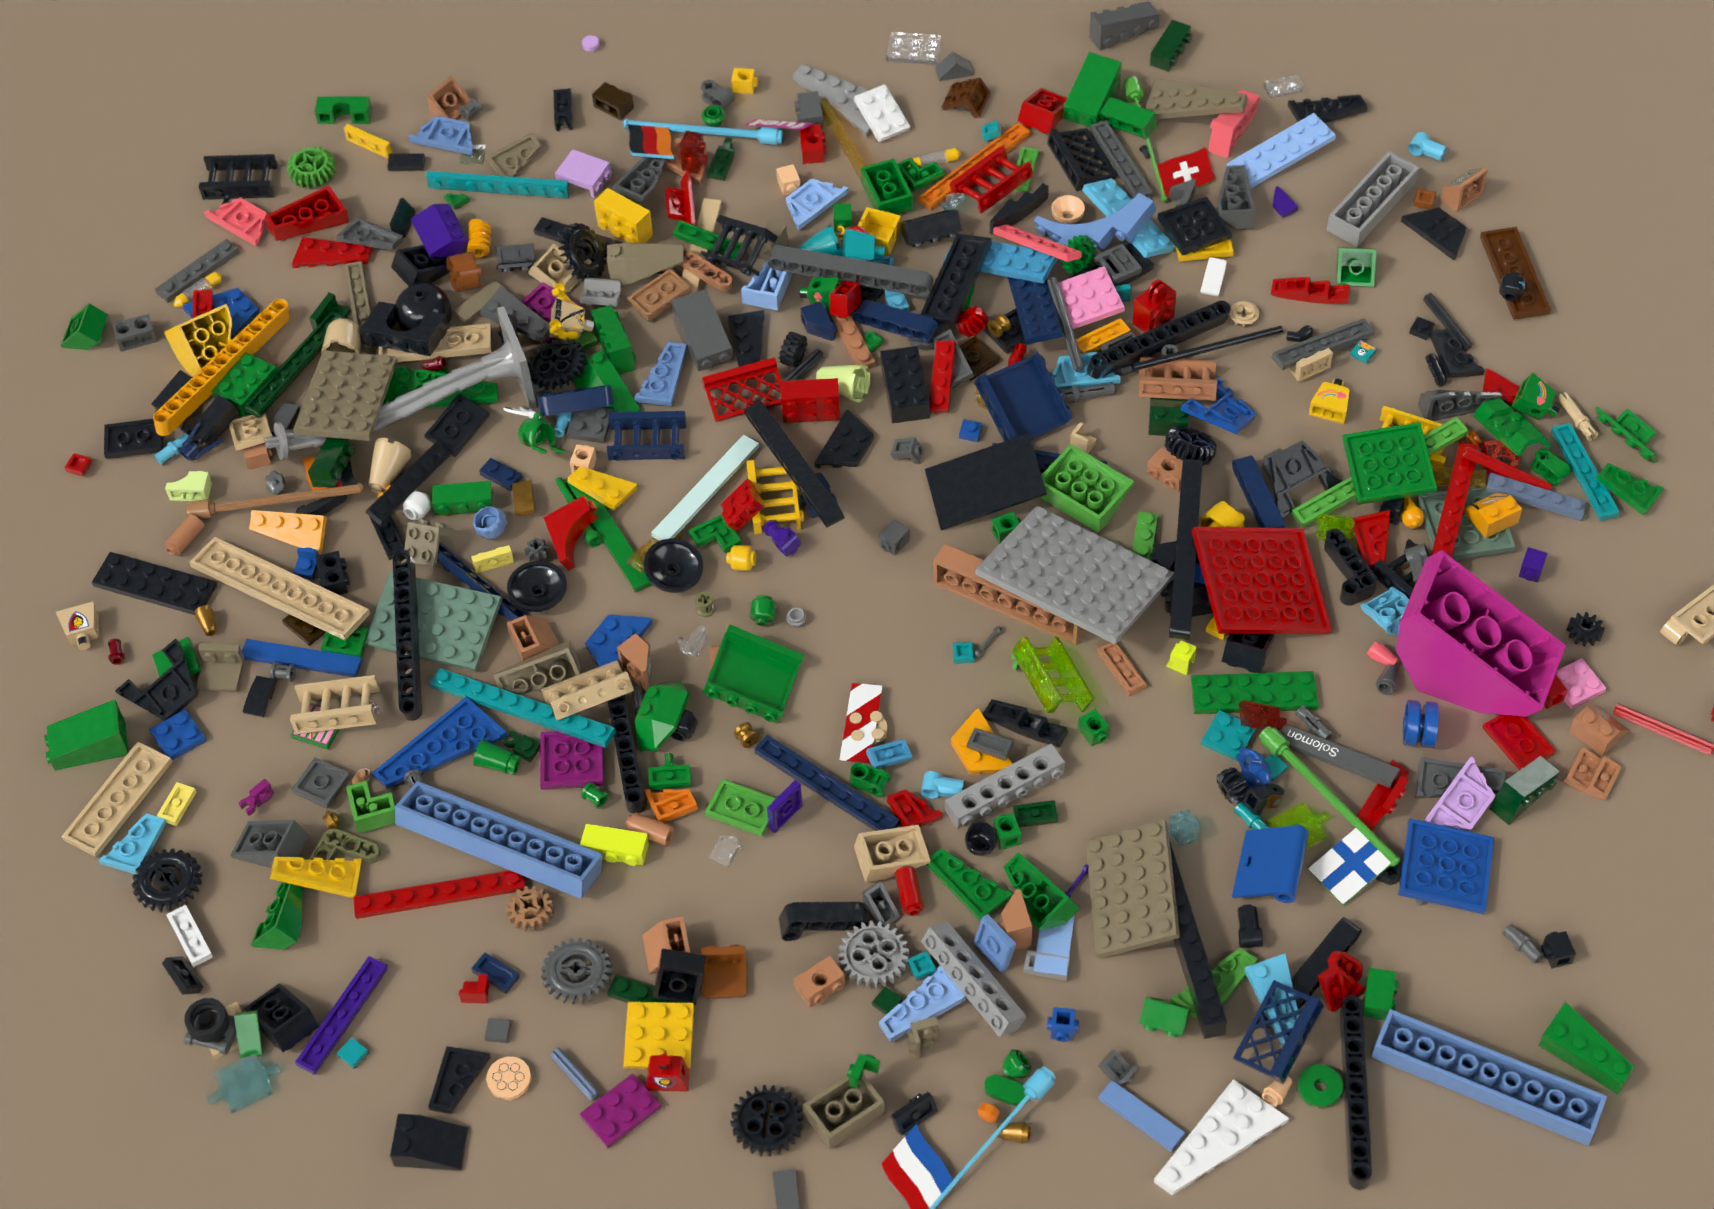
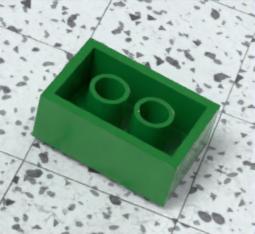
M894 158L860 168L861 184L873 209L896 215L913 211V195Z
M245 352L212 389L211 392L214 400L220 395L239 411L238 416L250 415L244 412L243 407L277 371L276 366Z

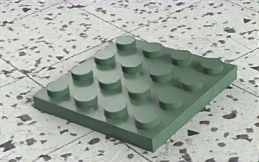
M1486 485L1469 488L1465 507L1492 495L1485 492ZM1447 490L1417 495L1416 497L1418 507L1425 515L1424 525L1432 549ZM1463 512L1452 556L1454 560L1514 552L1515 544L1509 528L1485 538Z

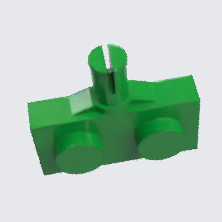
M668 753L664 755L665 765L648 768L649 789L651 790L691 787L690 765L673 764L672 753H669V757Z

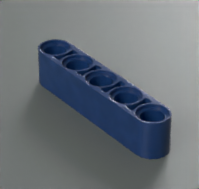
M867 299L862 300L853 313L854 319L861 324L922 342H929L939 328L938 323L930 317Z
M1251 455L1232 460L1233 472L1259 527L1285 528L1284 520L1254 457Z

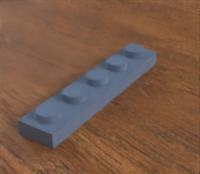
M1491 472L1485 492L1508 494L1517 502L1581 521L1584 514L1586 501Z

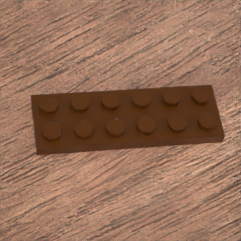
M1517 227L1481 232L1480 239L1499 286L1502 277L1511 272L1519 273L1526 281L1524 294L1516 301L1506 300L1513 320L1550 314L1551 308Z

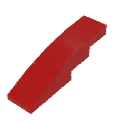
M1310 277L1273 279L1271 295L1309 303L1342 304L1349 303L1351 288L1350 285L1331 286L1330 281L1311 282Z

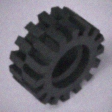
M791 331L786 335V339L783 341L784 344L781 345L779 362L796 368L799 362H802V357L804 358V352H806L808 343L806 336Z

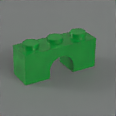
M317 96L314 112L318 124H335L336 118L342 114H349L352 124H370L372 106L369 96Z

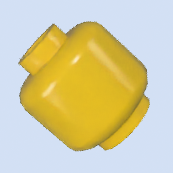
M734 545L731 551L727 552V564H730L731 568L735 571H750L756 565V551L749 545Z

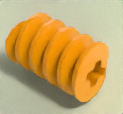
M472 219L468 224L469 241L467 252L474 251L475 257L478 259L490 253L491 225L481 219Z

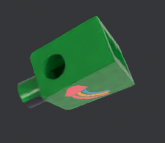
M839 277L813 278L809 287H801L800 297L809 299L810 305L822 302L824 308H828L830 313V293L841 283Z
M1533 372L1521 383L1511 406L1535 419H1540L1545 413L1555 417L1560 410L1559 406L1552 403L1556 394L1555 391Z

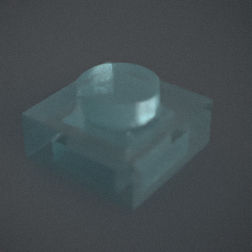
M951 193L945 197L946 200L941 205L944 210L953 209L964 202L966 198L963 193Z

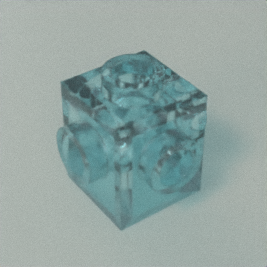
M1190 810L1175 812L1169 818V835L1171 838L1174 837L1179 847L1199 840V822L1196 816H1192Z

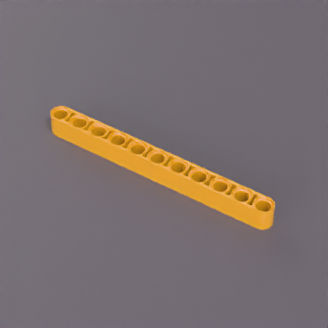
M285 299L274 300L155 412L153 421L158 435L167 436L171 434L212 395V389L245 352L254 355L290 320L289 306Z

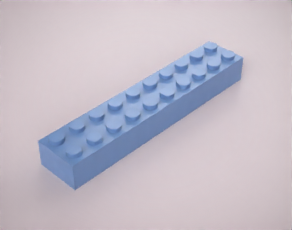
M419 781L410 788L395 806L396 825L582 899L602 872L603 854Z
M1391 1009L1371 1057L1587 1146L1594 1135L1607 1098L1603 1094Z

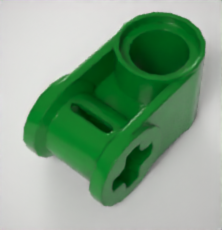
M1539 449L1535 454V460L1531 464V468L1535 473L1555 486L1571 473L1570 466L1547 449Z
M864 763L853 764L850 769V784L852 787L868 792L876 797L883 796L884 787L891 779L890 774Z

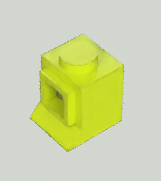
M1182 640L1179 644L1176 643L1166 667L1187 675L1189 662L1194 663L1197 647Z

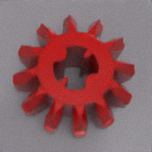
M973 306L963 311L957 321L960 333L968 338L971 336L975 337L978 333H981L989 322L984 310Z

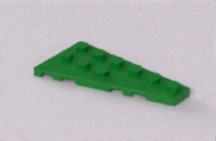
M406 366L395 367L384 404L394 401L395 398L423 387V384L447 374L418 369L417 371L410 370ZM481 381L463 391L458 390L425 408L449 406L458 394H461L475 404L497 403L498 385L494 382Z

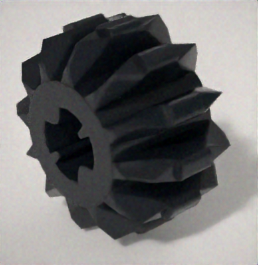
M1231 767L1217 775L1218 788L1225 799L1231 804L1242 802L1248 790V784L1241 775V772Z

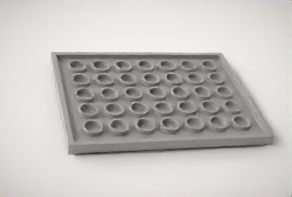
M1036 506L975 571V575L1113 644L1120 640L1174 578V572L1039 506Z

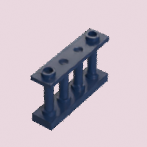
M685 411L609 412L610 430H615L614 446H607L608 460L685 459L684 444H679V430L686 429ZM653 429L652 445H641V430ZM660 429H672L671 444L660 445ZM622 430H634L633 445H622Z

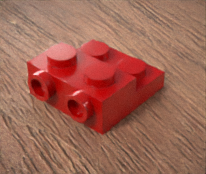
M747 478L721 503L723 509L721 514L726 525L738 532L764 507L751 480Z

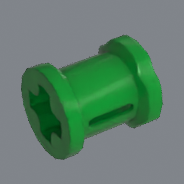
M589 782L581 792V798L584 800L588 799L594 803V807L597 809L604 806L609 796L607 792L597 789L592 782Z

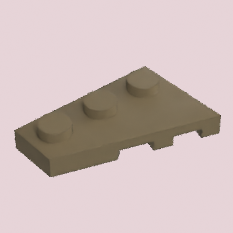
M530 133L487 156V162L498 176L515 177L541 150V144Z

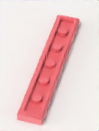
M1008 224L993 228V234L1061 260L1068 262L1081 259V252Z

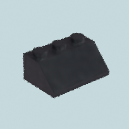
M954 209L901 222L902 236L906 244L913 247L921 246L923 241L927 240L930 243L940 241V237L946 235L947 238L955 237L957 232L962 231L958 211Z

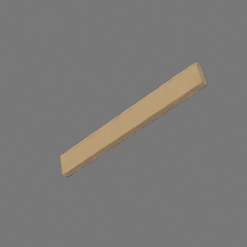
M704 198L696 224L697 227L714 233L722 200ZM691 244L689 249L703 259L706 258L700 254L701 250L709 253V250ZM694 263L692 265V267L698 268L701 266V264ZM684 269L682 279L692 287L693 291L691 293L697 292L701 279Z

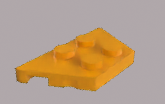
M979 708L976 709L951 737V744L969 774H995L1010 766L1012 762L1009 757L1004 761L967 748V743L974 728L994 734Z

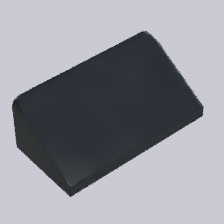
M404 198L399 200L390 221L391 231L402 235L403 238L407 236L412 224L411 218L416 214L414 208Z

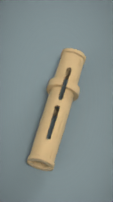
M1568 392L1561 393L1557 400L1573 419L1575 427L1582 431L1588 441H1592V438L1595 439L1598 436V432L1590 424V419L1584 416Z

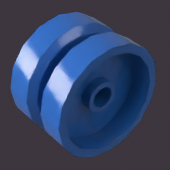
M1407 700L1402 726L1403 745L1415 746L1420 734L1421 745L1434 748L1439 717L1437 702L1426 701L1421 714V704L1419 701Z

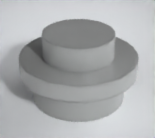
M798 607L790 609L786 616L788 624L793 627L802 626L806 622V613Z

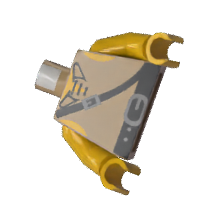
M562 283L555 284L552 295L557 296L551 309L549 337L560 338L563 341L569 338L571 341L579 339L583 330L592 332L594 321L584 319L585 309L569 299L565 293V286Z

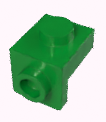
M859 1053L855 1064H850L847 1072V1077H850L849 1086L857 1089L865 1070L878 1074L880 1061L872 1055Z

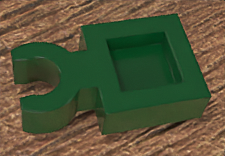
M510 731L509 735L513 740L503 739L504 746L513 748L514 754L531 762L540 750V742L525 734L519 738L516 732Z

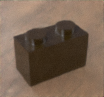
M606 82L592 94L595 108L620 121L634 109L632 95Z

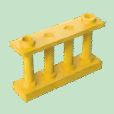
M1384 405L1380 420L1384 421L1382 428L1390 427L1391 424L1399 426L1421 422L1424 435L1443 425ZM1445 448L1429 456L1433 472L1440 475L1443 472L1446 457L1442 456Z
M754 460L746 461L748 479L753 482L758 494L792 489L793 497L762 500L763 508L794 505L795 508L794 513L765 516L760 514L759 511L753 517L754 534H762L761 526H764L770 520H776L777 522L796 520L797 530H800V522L804 521L803 510H799L797 488L792 480L770 484L756 482V479H760L763 476L787 474L783 467L759 469V467L755 468Z

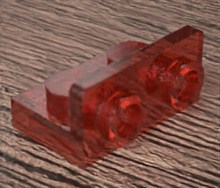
M1245 700L1239 703L1242 726L1262 730L1271 726L1280 731L1287 723L1286 718L1280 717L1279 707Z

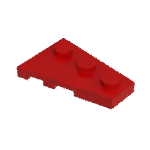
M1390 510L1351 518L1360 555L1370 569H1374V564L1380 559L1385 563Z

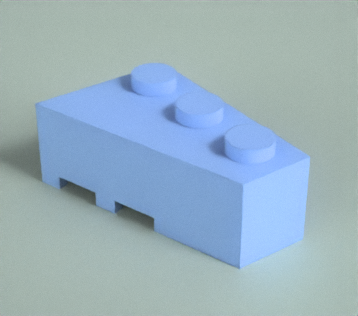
M767 261L762 266L759 276L754 275L752 281L741 289L742 303L778 311L793 273L772 269Z

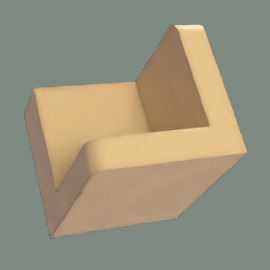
M1080 422L1071 433L1070 444L1089 454L1095 446L1097 439L1084 433V423Z

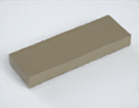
M493 280L453 311L454 315L467 325L480 315V310L500 286H503Z

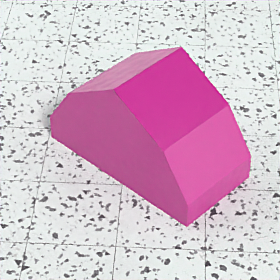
M1441 550L1425 560L1400 621L1396 651L1418 692L1478 713L1526 717L1543 709L1566 645Z

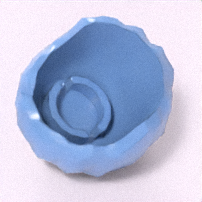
M492 506L481 508L475 514L473 522L476 533L487 540L496 539L503 535L504 529L508 524L505 513L499 508Z

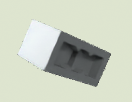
M149 314L112 324L121 352L157 342Z

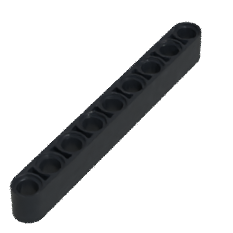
M1217 301L1101 351L1091 357L1087 373L1092 378H1101L1140 361V357L1147 358L1161 352L1165 345H1177L1223 325L1231 311V306L1226 301Z
M399 549L393 554L392 558L399 710L407 720L415 721L422 714L416 567L410 553L405 549ZM409 595L408 598L402 600L404 596ZM410 613L408 617L403 618L404 615ZM410 632L408 636L404 637L405 633ZM411 650L408 655H405L407 651ZM408 669H412L410 673L405 674ZM413 687L410 692L406 693L407 689ZM414 706L411 711H407L409 707Z
M1350 995L1344 998L1340 1010L1348 1180L1351 1187L1356 1190H1363L1369 1185L1372 1176L1363 1005L1360 998ZM1347 1007H1352L1356 1011H1350ZM1352 1027L1355 1028L1357 1031L1353 1032L1350 1031L1348 1028ZM1349 1048H1355L1358 1052H1352ZM1350 1068H1356L1359 1072H1352ZM1351 1089H1357L1361 1093H1354ZM1352 1110H1359L1362 1114H1355ZM1353 1131H1360L1363 1135L1358 1136ZM1354 1152H1361L1364 1157H1358ZM1361 1173L1365 1178L1360 1179L1355 1174Z

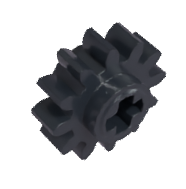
M1585 612L1584 616L1577 613L1575 618L1571 617L1566 629V631L1570 632L1568 637H1575V644H1578L1579 641L1583 642V647L1586 646L1587 642L1594 646L1595 642H1600L1605 630L1604 627H1601L1603 621H1596V615L1589 617L1588 612Z

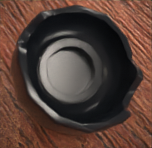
M979 821L973 823L968 828L965 835V845L970 853L977 856H985L991 854L995 849L997 843L996 830L989 823Z

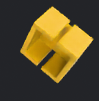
M866 207L858 226L865 229L870 235L875 236V246L885 247L884 255L889 256L894 247V242L897 241L901 232V216Z

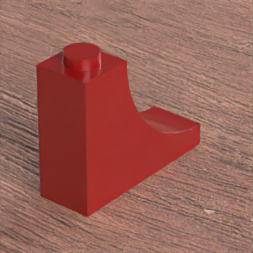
M584 495L543 517L559 561L568 571L575 568L573 554L579 536L586 527L598 519L595 513L597 511L595 503L592 500L589 501Z

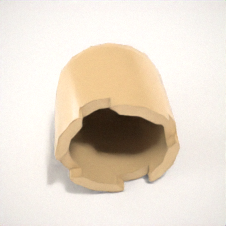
M345 318L332 321L326 330L322 351L360 353L362 339L360 327L356 322Z

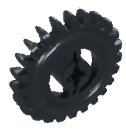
M582 223L568 225L567 228L563 229V233L560 234L562 239L558 241L560 244H564L558 249L565 251L560 257L567 258L562 264H570L566 270L574 269L571 276L577 275V280L581 279L584 282L585 278L598 279L602 276L605 270L604 265H606V260H604L606 254L603 253L605 248L601 246L603 244L602 241L598 240L599 236L595 235V231L593 229L590 230L589 226H585ZM580 239L586 243L578 244L577 241ZM588 259L591 260L590 264H586L583 262Z
M174 848L169 852L163 849L161 854L156 851L154 852V857L147 856L148 861H141L142 867L135 869L137 874L132 877L134 880L132 883L133 894L137 897V901L142 903L145 908L150 905L151 911H154L156 906H158V910L162 913L163 907L166 906L168 911L171 912L173 904L177 909L180 908V901L188 905L186 897L194 899L191 891L199 892L197 885H202L200 878L203 874L200 871V864L197 863L196 858L191 857L190 853L184 854L183 850H178L176 853ZM164 867H175L179 869L182 873L180 883L174 871L172 869ZM155 873H157L156 880L161 891L152 887V878Z

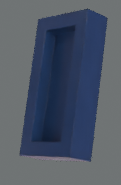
M485 952L471 968L472 972L477 976L478 974H487L490 984L506 994L520 978L517 972Z

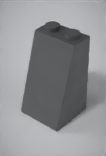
M706 289L671 300L674 325L683 343L687 344V351L698 372L733 360L731 344Z

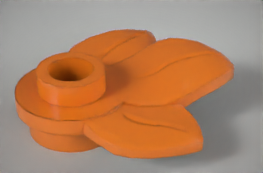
M1468 430L1465 440L1469 444L1479 445L1480 447V444L1483 442L1474 430L1471 432Z

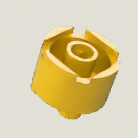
M1220 501L1199 519L1198 527L1244 528L1243 522L1245 518L1241 512H1237L1225 501Z

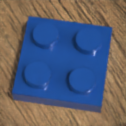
M186 709L149 729L164 754L172 760L206 741L205 736Z

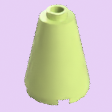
M862 364L823 366L817 371L816 379L838 378L839 395L859 403L864 400L862 398L863 394H867L869 391L871 375L866 370L869 369L868 366Z

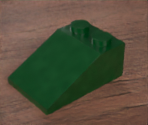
M1150 398L1148 435L1166 436L1172 427H1188L1189 414L1180 409L1189 399Z

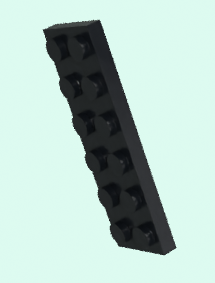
M964 234L956 235L920 315L930 317L939 324L956 325L992 245L991 238Z
M109 552L92 581L93 587L195 615V610L198 607L207 604L217 586L214 580Z

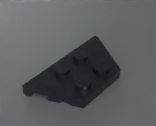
M1435 208L1404 215L1401 219L1402 223L1452 260L1456 259L1467 227L1441 208Z
M846 410L816 459L815 468H821V465H833V468H841L843 466L858 467L874 440V434L849 410Z

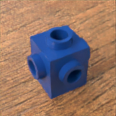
M1053 1007V1015L1048 1017L1047 1030L1051 1031V1039L1059 1042L1073 1041V1033H1078L1079 1020L1075 1019V1009Z

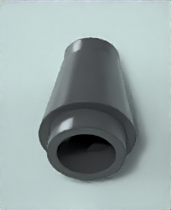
M1387 665L1377 679L1376 688L1380 693L1388 695L1396 689L1398 670L1396 666Z

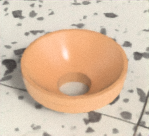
M1072 195L1060 196L1052 203V215L1061 223L1072 224L1083 217L1085 206L1078 197ZM1066 213H1070L1073 215V217L1064 218L1063 215Z

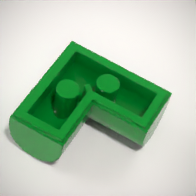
M911 157L897 163L905 181L914 191L920 190L945 177V172L936 161L922 168H919Z

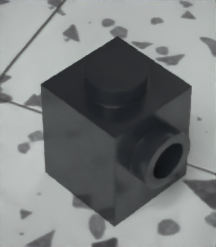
M1554 931L1547 934L1541 945V952L1544 953L1543 957L1547 958L1551 969L1573 963L1576 952L1566 931L1560 933Z

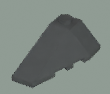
M643 157L613 185V191L636 204L644 201L654 191L667 159Z

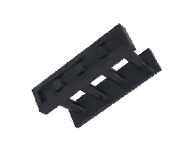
M275 154L204 156L203 159L207 171H209L208 182H199V190L203 200L225 199L224 195L226 193L230 194V199H238L240 197L242 199L274 198L272 183L268 178L270 169H278ZM262 169L261 181H251L252 170ZM227 170L226 181L215 182L217 171ZM234 170H245L243 181H233Z
M719 215L716 222L722 225V231L711 253L701 250L700 254L713 265L718 263L740 270L741 273L747 276L751 274L759 276L760 272L752 267L764 243H767V241L775 243L778 236L766 228ZM733 231L734 234L723 256H718L728 233ZM745 234L746 237L735 259H729L740 236ZM756 237L758 240L746 264L741 263L752 239L754 240Z
M1408 539L1405 549L1417 546L1418 544ZM1405 550L1402 556L1389 565L1385 564L1381 559L1377 561L1373 569L1377 580L1388 590L1394 587L1410 599L1413 588L1408 583L1414 580L1412 571L1404 577H1400L1394 572V570L1407 562Z

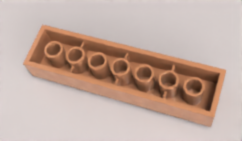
M944 543L933 560V584L1077 645L1085 629L975 575L976 568L984 560L977 558L974 554H968L955 546H949Z

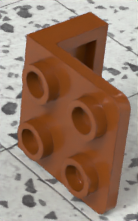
M733 944L727 947H718L716 945L701 947V955H705L703 972L704 998L745 997L747 994L745 946Z

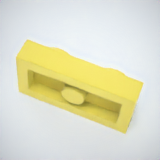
M509 545L471 556L475 572L477 573L514 563Z
M176 782L158 812L157 817L164 818L167 823L177 826L196 795V789Z

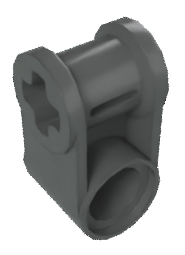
M706 80L701 84L703 91L702 100L709 105H716L724 110L735 99L734 94L729 89L712 80Z

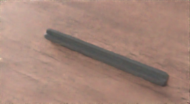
M1056 277L1049 278L1047 280L1073 369L1076 372L1082 371L1084 369L1058 280Z

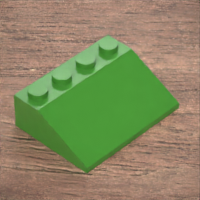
M1070 444L1042 474L1047 495L1040 498L1099 533L1112 519L1134 485V481Z

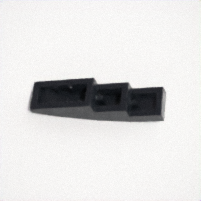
M1042 183L1033 194L1026 191L1017 202L1010 199L990 220V234L993 235V228L1006 224L1013 226L1034 212L1048 199L1049 186Z
M991 699L982 714L984 718L1001 727L1048 745L1052 744L1059 748L1068 734L1067 727L1049 723L1047 717L1031 714L1026 707Z

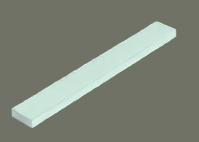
M743 435L651 532L652 537L659 541L675 538L759 448V443Z

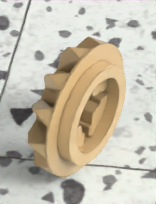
M1236 302L1231 306L1230 320L1235 321L1236 325L1242 324L1244 327L1248 324L1251 326L1253 322H1257L1259 310L1250 302ZM1243 310L1246 317H1242Z

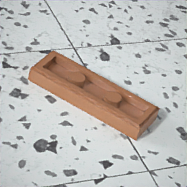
M1109 642L1097 648L1098 654L1128 696L1147 688L1146 682L1118 643L1113 644Z

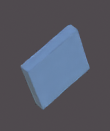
M988 914L982 917L974 945L1003 973L1008 969L1016 943Z

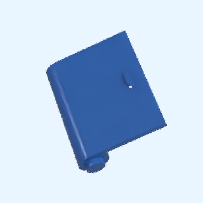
M1298 824L1287 827L1246 830L1232 897L1272 895L1279 902L1293 903L1296 898L1309 835L1308 830Z

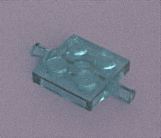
M254 1053L214 1072L219 1091L206 1097L210 1105L223 1099L228 1104L231 1113H234L272 1095L269 1076L281 1070L277 1063L264 1068Z

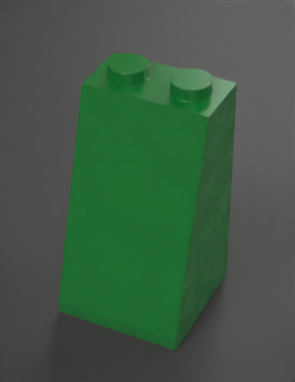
M1089 52L1064 104L1063 119L1086 127L1100 122V110L1109 97H1115L1120 88L1122 62Z
M111 700L48 725L47 734L44 735L46 746L49 747V751L46 752V759L48 764H52L55 771L118 758L129 753L126 721L116 700Z

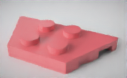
M241 197L230 203L220 205L218 210L213 212L206 210L204 212L207 219L255 247L258 245L266 225L265 216L267 212Z

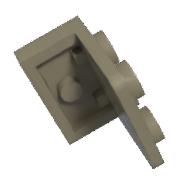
M419 519V523L408 522L404 549L410 553L416 564L436 566L440 536H453L454 529L447 528L445 523L434 522V525H431L430 520Z

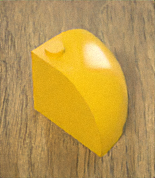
M227 304L164 332L177 359L191 376L194 377L231 342L232 320Z

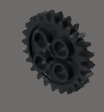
M559 338L558 342L552 339L551 344L545 342V347L539 346L540 351H533L535 356L529 357L531 362H528L531 381H533L534 385L538 384L539 388L544 386L546 390L550 386L553 390H555L556 386L562 389L563 384L569 386V381L575 382L576 376L581 377L580 371H585L584 366L587 365L586 359H588L581 344L576 343L574 339L570 342L569 338H566L565 341Z
M763 1085L762 1091L754 1087L755 1093L751 1094L749 1091H746L747 1098L745 1099L740 1096V1104H734L736 1112H731V1117L734 1119L731 1121V1127L734 1128L732 1129L733 1136H737V1143L743 1142L744 1150L750 1146L751 1154L759 1150V1155L762 1157L764 1151H767L769 1157H771L772 1151L775 1150L780 1155V1148L783 1147L788 1151V1143L795 1145L796 1140L794 1137H801L799 1129L804 1128L801 1122L804 1120V1115L801 1114L802 1106H797V1098L791 1100V1092L784 1095L783 1087L778 1092L775 1090V1085L771 1087V1090H767L766 1085ZM773 1103L770 1109L771 1119L767 1123L766 1138H762L765 1131L764 1122L767 1121L768 1105ZM757 1106L763 1107L760 1111L753 1110ZM779 1109H783L786 1111L783 1114L775 1113ZM751 1127L759 1128L756 1132L749 1131ZM774 1130L781 1131L779 1135L771 1134V1132Z

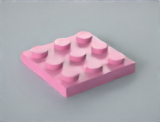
M1105 266L1058 282L1072 329L1125 311L1124 305Z

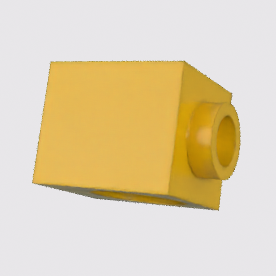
M733 69L731 79L732 93L753 94L754 87L758 86V77L755 76V69Z

